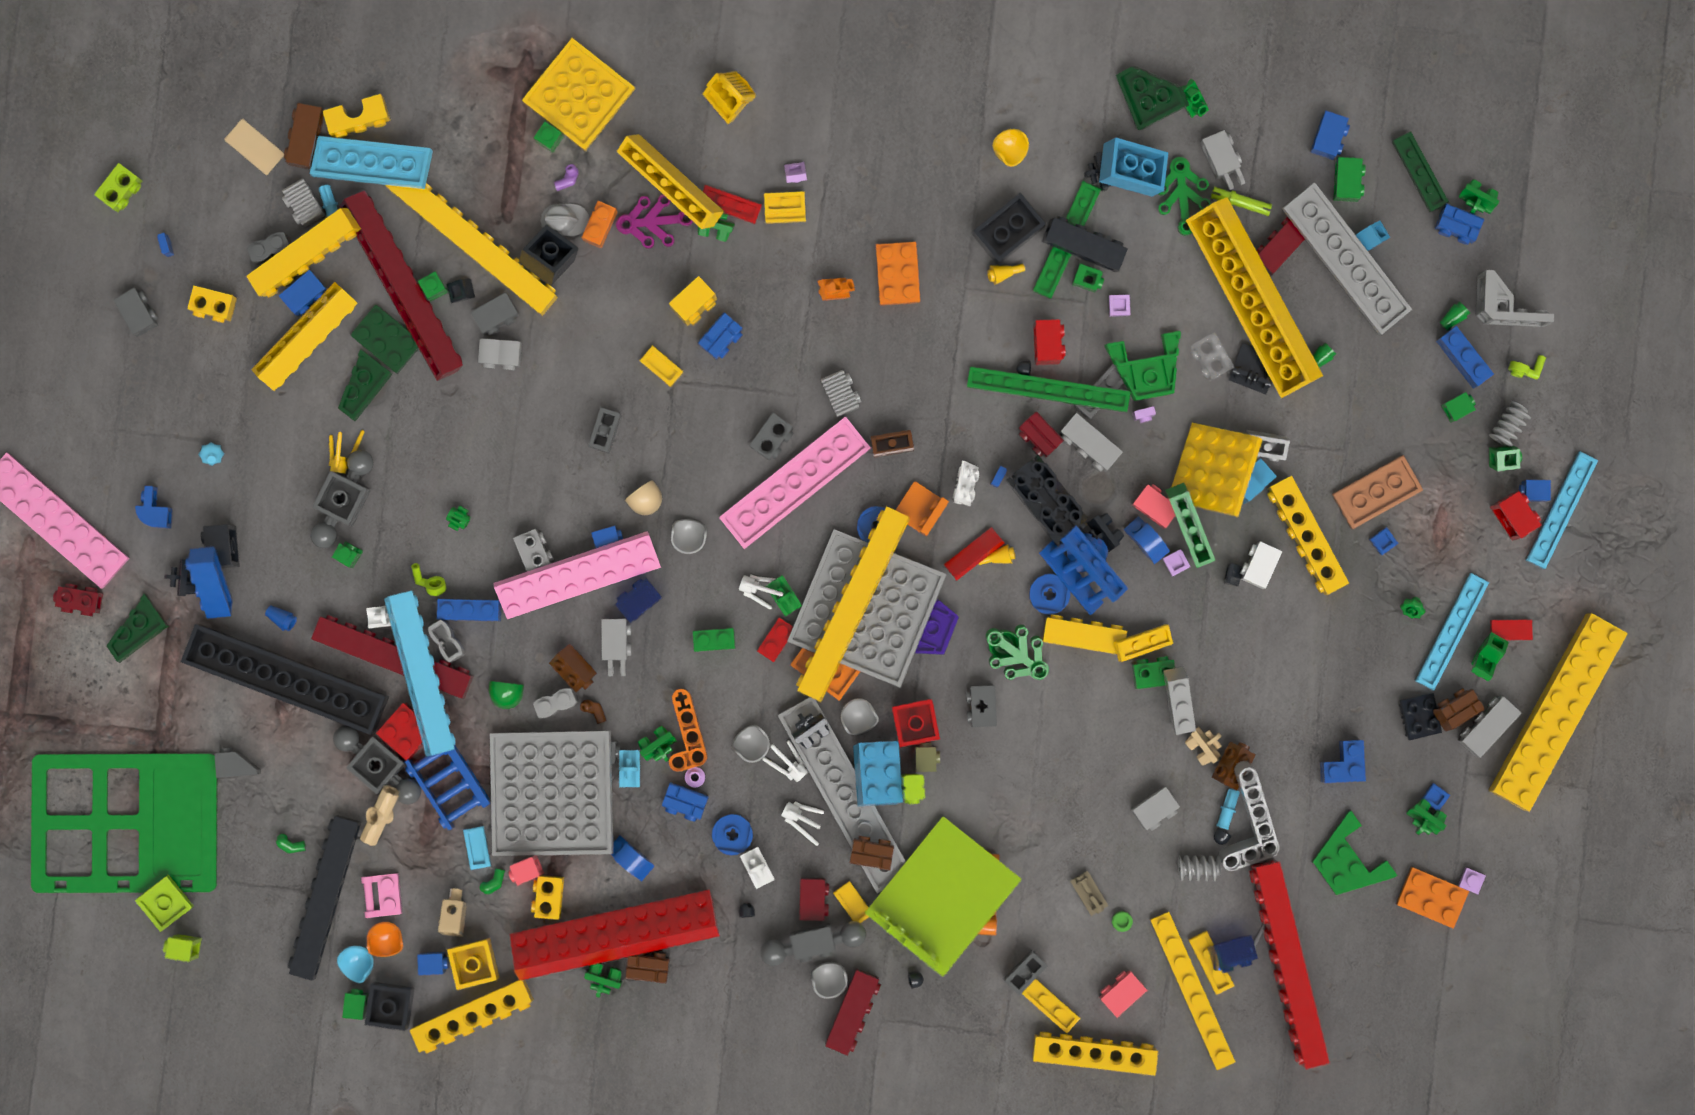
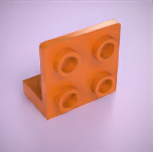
M913 482L895 511L910 518L908 525L927 537L949 501L943 497L940 498L919 483Z

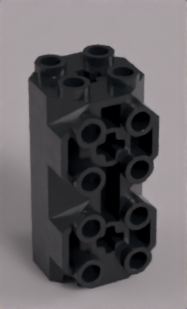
M1037 455L1034 458L1035 461L1033 459L1011 476L1013 480L1009 477L1005 481L1054 544L1059 543L1061 545L1063 543L1061 539L1073 527L1077 526L1082 530L1087 526L1086 520L1088 518L1073 496L1059 482L1049 465Z

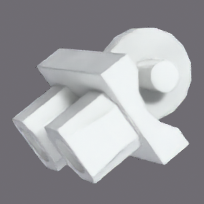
M386 606L366 608L368 628L391 626Z
M759 847L740 856L756 889L775 880Z

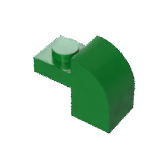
M1491 632L1477 650L1471 662L1473 665L1471 672L1489 682L1493 677L1497 663L1505 655L1509 642Z

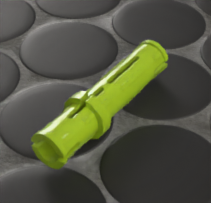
M1216 186L1213 187L1212 191L1220 195L1211 193L1210 199L1219 201L1228 197L1231 205L1266 216L1270 214V211L1264 210L1263 207L1271 209V203L1236 194V191L1233 190L1230 192Z

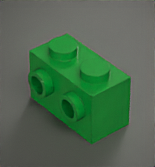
M1169 656L1156 658L1157 662L1149 663L1148 659L1136 660L1137 664L1132 665L1135 689L1165 686L1163 671L1174 669V660H1169Z

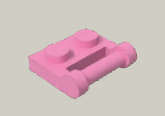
M398 873L361 877V883H364L366 903L365 918L402 914ZM372 882L378 883L380 910H374Z

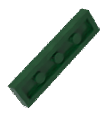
M1410 131L1393 140L1392 143L1428 211L1432 212L1449 203L1412 132Z

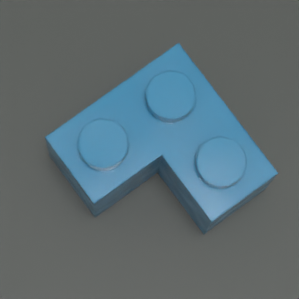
M1261 458L1255 462L1243 504L1251 501L1265 486L1277 477Z

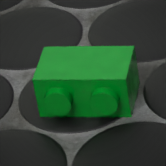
M1338 157L1335 160L1333 201L1358 202L1361 196H1364L1365 186L1361 183L1362 176H1365L1366 166L1362 164L1363 158Z
M734 628L693 631L694 652L736 649Z

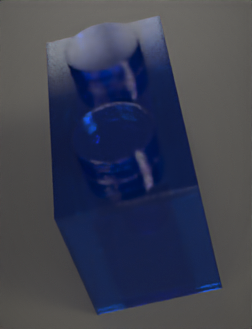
M640 578L632 585L633 590L629 593L625 591L616 598L618 602L615 605L630 623L636 621L663 598L647 578L645 580Z
M1251 935L1241 936L1207 947L1214 971L1222 970V973L1233 971V967L1240 965L1241 968L1250 966L1253 960L1258 959Z

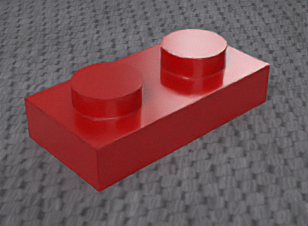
M778 618L757 652L775 662L787 644L793 626Z

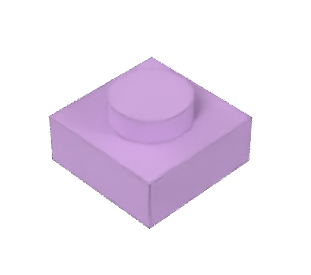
M804 162L784 165L787 183L807 180Z
M1109 295V316H1130V295Z
M1153 406L1134 411L1132 414L1134 421L1140 420V423L1151 421V417L1156 415Z
M1181 549L1163 558L1171 576L1190 567Z
M1465 867L1458 887L1479 894L1486 875Z

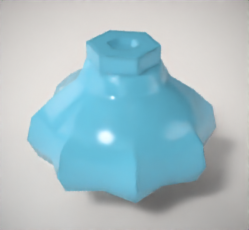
M212 442L202 445L201 451L198 453L202 463L211 466L221 463V459L225 454L221 450V445H216Z

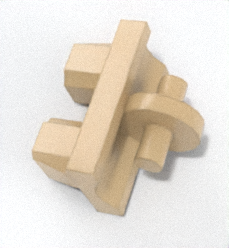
M1197 727L1196 731H1193L1185 742L1191 750L1197 746L1202 748L1203 752L1197 756L1202 765H1206L1211 761L1215 763L1221 756L1217 751L1221 747V744L1218 742V739L1221 737L1220 733L1213 735L1208 730L1204 734L1201 728Z

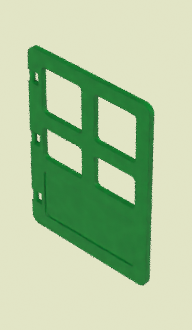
M36 755L32 760V890L36 893H145L167 875L172 878L182 892H211L215 890L217 886L218 791L215 755ZM137 768L139 770V813L137 815H110L108 813L109 769ZM91 769L93 771L92 814L49 815L47 813L48 770ZM110 829L138 830L139 873L137 876L108 875V831ZM48 830L92 831L91 876L47 875ZM119 880H129V887H119ZM193 880L192 887H181V881ZM56 881H66V888H56Z

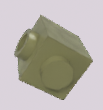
M919 743L920 747H915L916 772H936V763H940V751H936V747H932V743Z

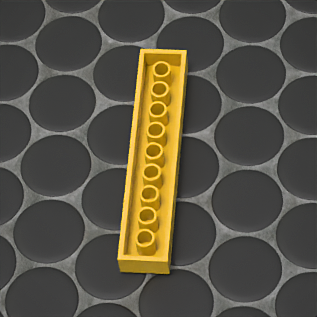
M1228 197L1212 203L1186 220L1280 397L1283 398L1323 376Z
M1593 613L1585 614L1488 791L1518 808L1530 812L1627 636V632Z

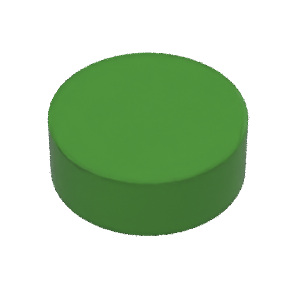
M1118 911L1113 915L1112 925L1117 931L1125 932L1131 928L1133 920L1130 914L1125 911Z

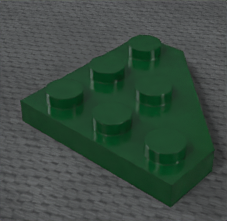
M1133 66L1116 75L1138 131L1189 106L1182 86L1141 68Z

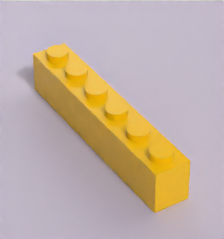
M641 135L626 136L617 153L701 229L714 227L724 211Z
M340 208L246 277L258 296L272 297L278 293L277 289L282 285L287 286L292 283L296 275L306 273L310 265L324 260V255L328 252L332 253L338 250L342 242L356 237V232L361 228L349 209Z
M334 282L251 370L260 380L275 391L284 384L285 379L291 373L298 369L301 362L312 354L319 343L324 342L327 335L339 326L341 320L354 310L357 302Z

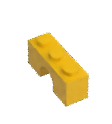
M378 94L361 99L363 112L357 118L348 117L346 109L342 105L323 110L329 134L333 138H344L348 136L347 133L354 131L355 133H362L371 126L375 128L385 126L386 122L391 120L384 97Z

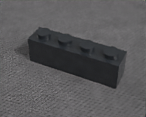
M1060 216L1050 219L1041 242L1112 272L1120 270L1128 248L1123 247L1122 242L1114 239L1112 241L1104 239L1105 235L1098 232L1092 234L1086 231V227L1079 224L1073 226L1068 223L1069 220Z

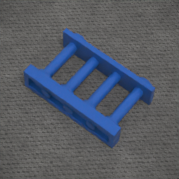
M1077 526L1073 527L1061 539L1063 542L1061 545L1057 546L1051 541L1039 552L1089 615H1092L1104 603L1102 601L1103 598L1108 597L1113 603L1128 590L1127 586ZM1068 549L1076 558L1071 562L1063 554ZM1082 565L1089 575L1083 578L1075 568ZM1095 581L1102 590L1095 593L1089 583Z
M454 745L453 750L428 757L425 756L415 764L411 759L405 761L407 773L411 778L414 776L439 814L440 818L438 820L444 829L452 830L455 828L452 821L475 806L481 805L485 808L491 804L489 796L456 745ZM443 754H449L452 759L451 764L425 781L419 770ZM454 771H460L463 776L461 782L436 798L430 787ZM471 788L474 793L473 799L447 815L441 804L462 790Z

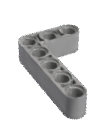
M1241 761L1235 766V775L1254 837L1226 846L1219 851L1218 856L1221 857V863L1229 871L1272 858L1279 852L1278 840L1257 772L1247 761ZM1250 770L1248 775L1242 776L1244 771ZM1255 788L1252 794H1248L1250 789ZM1256 807H1261L1259 811L1253 812ZM1266 825L1263 830H1259L1260 826ZM1267 843H1272L1270 847L1264 848ZM1253 849L1250 854L1245 855L1247 850ZM1229 856H1233L1232 860L1226 861Z

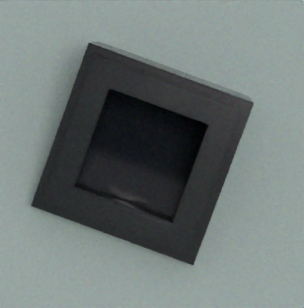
M462 278L447 284L451 303L475 298L470 278Z
M1233 563L1228 564L1224 584L1239 586L1242 567Z

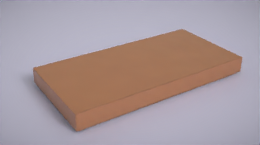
M1404 455L1333 493L1332 496L1352 530L1423 491Z

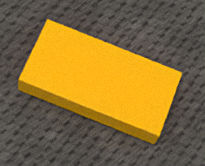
M653 345L640 359L642 364L670 387L683 373L678 366Z
M850 880L833 892L853 921L862 923L869 918L865 914L869 907Z

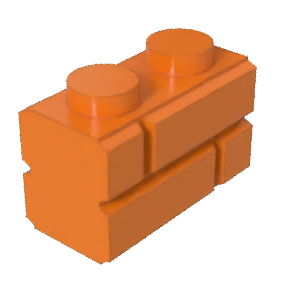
M597 201L594 208L595 211L592 212L581 238L583 241L602 249L618 211L610 205Z

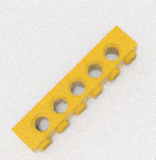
M1290 476L1267 488L1269 490L1267 493L1268 498L1272 504L1276 503L1279 509L1277 514L1282 522L1285 521L1288 526L1286 531L1289 537L1295 539L1298 545L1296 546L1300 557L1304 556L1308 563L1305 565L1310 575H1314L1317 580L1315 585L1318 591L1328 595L1349 584L1293 477ZM1285 495L1290 496L1292 499L1290 506L1283 504L1282 500ZM1294 513L1300 514L1302 518L1300 524L1293 522L1292 516ZM1304 531H1308L1311 534L1309 542H1305L1302 539ZM1313 549L1320 551L1321 557L1319 560L1312 558L1311 552ZM1323 567H1327L1330 570L1328 578H1324L1321 575Z
M517 980L419 1024L409 1031L419 1053L424 1050L426 1053L437 1049V1044L444 1042V1045L455 1041V1036L457 1035L467 1036L475 1032L473 1028L481 1025L482 1028L493 1024L492 1020L500 1017L502 1020L511 1016V1011L517 1008L520 1012L531 1007L530 1003L534 999L526 981ZM506 995H512L515 998L514 1005H508L505 1002ZM488 1003L496 1006V1013L491 1014L487 1011L486 1006ZM469 1012L477 1014L478 1019L476 1022H471L468 1019ZM450 1020L458 1022V1030H452L449 1027ZM431 1029L439 1030L440 1037L438 1039L431 1036Z
M1040 1032L1039 1035H1034L1032 1060L1035 1062L1156 1076L1158 1050L1153 1048L1154 1045L1141 1043V1047L1133 1046V1042L1128 1041L1114 1044L1113 1040L1101 1039L1100 1042L1092 1041L1093 1038L1080 1036V1039H1072V1035L1060 1034V1037H1054L1050 1032ZM1052 1043L1060 1045L1057 1053L1049 1051V1046ZM1074 1045L1080 1047V1052L1077 1055L1069 1053L1070 1048ZM1093 1048L1100 1049V1055L1096 1058L1090 1056V1051ZM1119 1050L1121 1052L1118 1060L1110 1059L1112 1051ZM1138 1052L1141 1054L1140 1061L1136 1063L1131 1062V1055Z

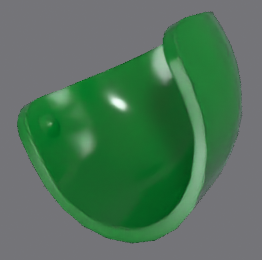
M489 681L488 693L495 706L501 709H511L522 700L524 685Z

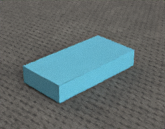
M484 826L463 830L470 870L491 866Z

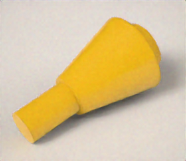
M1024 264L1015 266L990 265L987 276L989 281L996 285L1013 276V274L1024 272L1025 266Z
M1007 544L994 551L981 561L979 565L991 562L1013 564V559H1016L1014 548H1010Z

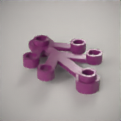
M662 194L645 218L636 219L643 209H648L651 205L648 197H640L638 204L630 214H623L618 217L616 227L620 233L626 235L631 233L642 242L644 248L651 249L655 244L654 239L650 236H645L637 227H646L662 240L664 246L671 247L675 242L674 237L666 234L657 225L680 223L682 226L688 227L693 224V221L690 219L688 222H684L683 217L685 214L682 211L678 215L656 217L664 207H668L671 203L668 199L666 204H662L661 199L666 197ZM644 199L648 200L646 206L641 205V201ZM625 221L630 222L628 228L623 227ZM667 237L672 238L670 244L665 243ZM645 240H652V244L650 246H646Z

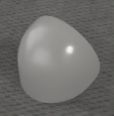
M677 520L672 525V545L681 553H696L705 544L707 529L704 524L695 520Z
M858 698L849 701L841 712L843 727L851 735L868 732L876 726L879 720L876 711L865 699Z
M750 725L737 734L732 743V750L743 760L754 763L766 756L770 741L767 734L759 726Z
M822 963L811 971L810 975L814 991L822 998L830 999L842 994L847 986L845 968L839 963Z

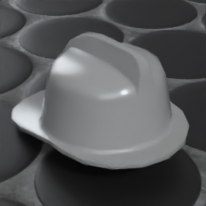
M576 204L550 205L541 215L542 227L548 225L561 236L580 235L584 232L589 221L587 211Z

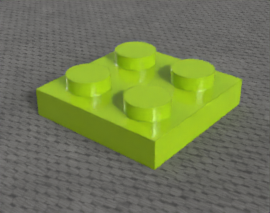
M169 875L165 876L135 900L160 932L194 906Z

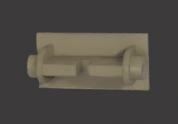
M1088 871L1070 881L1091 916L1102 912L1104 908L1109 906Z

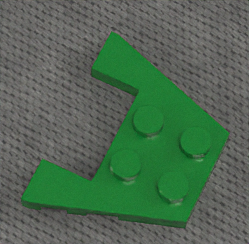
M1181 331L1161 335L1165 354L1163 356L1128 361L1124 341L1104 345L1125 386L1131 392L1130 395L1134 401L1174 394L1177 374L1176 362L1177 356H1179L1178 344L1181 338Z
M1351 810L1346 813L1344 819L1338 824L1328 841L1325 842L1312 860V863L1335 895L1397 877V874L1386 860L1368 872L1348 844L1345 837L1362 826Z

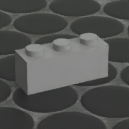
M1077 413L1060 432L1064 442L1069 446L1073 444L1077 447L1076 452L1085 459L1086 457L1090 458L1093 461L1092 465L1100 472L1102 470L1108 471L1123 453L1122 450Z
M1184 667L1163 671L1171 724L1175 734L1179 735L1196 731L1189 679Z
M1504 696L1494 697L1487 704L1489 708L1484 713L1480 712L1474 718L1475 723L1470 728L1466 727L1460 733L1461 738L1458 741L1476 758H1481L1521 714Z

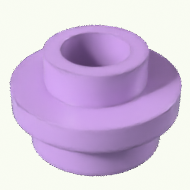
M698 767L690 768L685 774V781L691 787H699L705 781V773ZM692 774H698L699 779L693 781L691 779Z

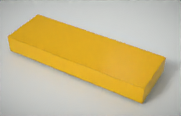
M1164 624L1114 642L1119 662L1173 644L1169 624Z
M1204 931L1188 939L1215 994L1218 995L1233 987L1234 984L1208 932Z
M1037 979L1021 993L1065 1033H1068L1080 1020L1079 1016Z

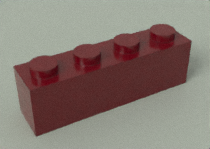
M1288 216L1281 223L1284 227L1279 232L1275 230L1267 238L1270 242L1265 247L1261 245L1256 250L1270 277L1305 240Z
M856 968L825 1047L847 1056L850 1051L854 1052L858 1042L854 1039L857 1032H862L866 1023L862 1021L865 1013L869 1014L873 1003L870 1002L873 994H878L881 984L878 983L879 977Z

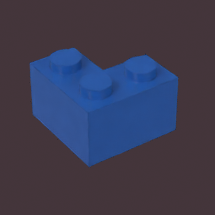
M1364 740L1339 741L1340 761L1320 762L1322 783L1366 781Z

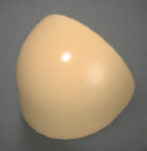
M651 480L633 492L625 501L637 514L650 515L659 509L662 495L658 486Z

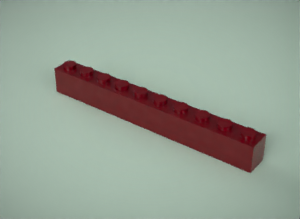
M365 190L345 198L339 207L349 209L361 229L356 232V238L434 377L439 381L458 372L463 366L461 356L455 352L450 337L445 334L440 319L436 318L431 303L426 300L420 284L414 279L412 269L405 263L402 251L395 245L393 235L386 229L381 214L377 213L372 198L367 195Z

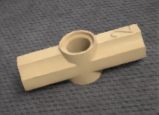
M389 785L383 786L375 806L368 808L366 812L367 823L360 837L363 843L370 846L376 845L385 824L392 822L394 817L392 809L400 793L396 788Z

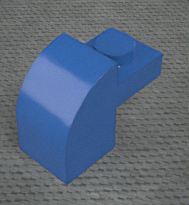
M145 486L141 493V502L144 505L135 506L138 518L148 526L171 529L173 509L157 507L158 488Z
M1139 516L1124 528L1125 533L1154 564L1170 552L1156 531Z
M621 835L613 842V854H611L614 857L613 859L634 877L643 881L655 865Z

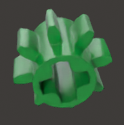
M460 505L458 509L452 507L446 517V520L450 522L448 527L456 531L459 528L464 530L471 519V516L467 515L469 510Z

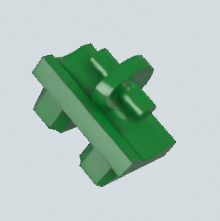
M1190 79L1186 86H1182L1189 106L1185 107V109L1192 118L1195 115L1202 117L1208 112L1209 108L1196 82Z
M1472 179L1460 192L1458 198L1466 201L1465 204L1471 207L1469 212L1471 214H1474L1476 210L1491 214L1500 201L1497 199L1498 191L1488 189L1485 193L1479 190L1481 183Z
M723 213L719 219L727 220L728 214ZM718 220L715 226L711 228L718 229L717 240L726 242L730 233L734 230L735 223ZM698 226V235L708 237L711 228L701 229Z
M783 575L766 585L767 588L783 593V596L771 594L785 617L802 606Z
M660 726L654 731L658 738L656 741L651 743L648 737L638 741L641 749L639 753L646 761L652 758L656 762L661 758L665 762L669 761L667 754L673 751L670 746L677 742L670 731L668 732L663 726Z
M1421 799L1406 814L1414 819L1412 824L1417 827L1415 830L1416 834L1420 835L1422 832H1425L1429 835L1433 832L1437 835L1446 828L1447 825L1444 822L1447 815L1439 810L1431 815L1427 812L1431 804L1425 799Z
M593 964L589 971L587 970L584 979L600 983L599 985L591 983L590 989L597 991L596 997L600 998L601 993L610 994L611 991L610 988L604 987V985L616 989L621 987V969L611 967L607 977L601 975L604 964Z

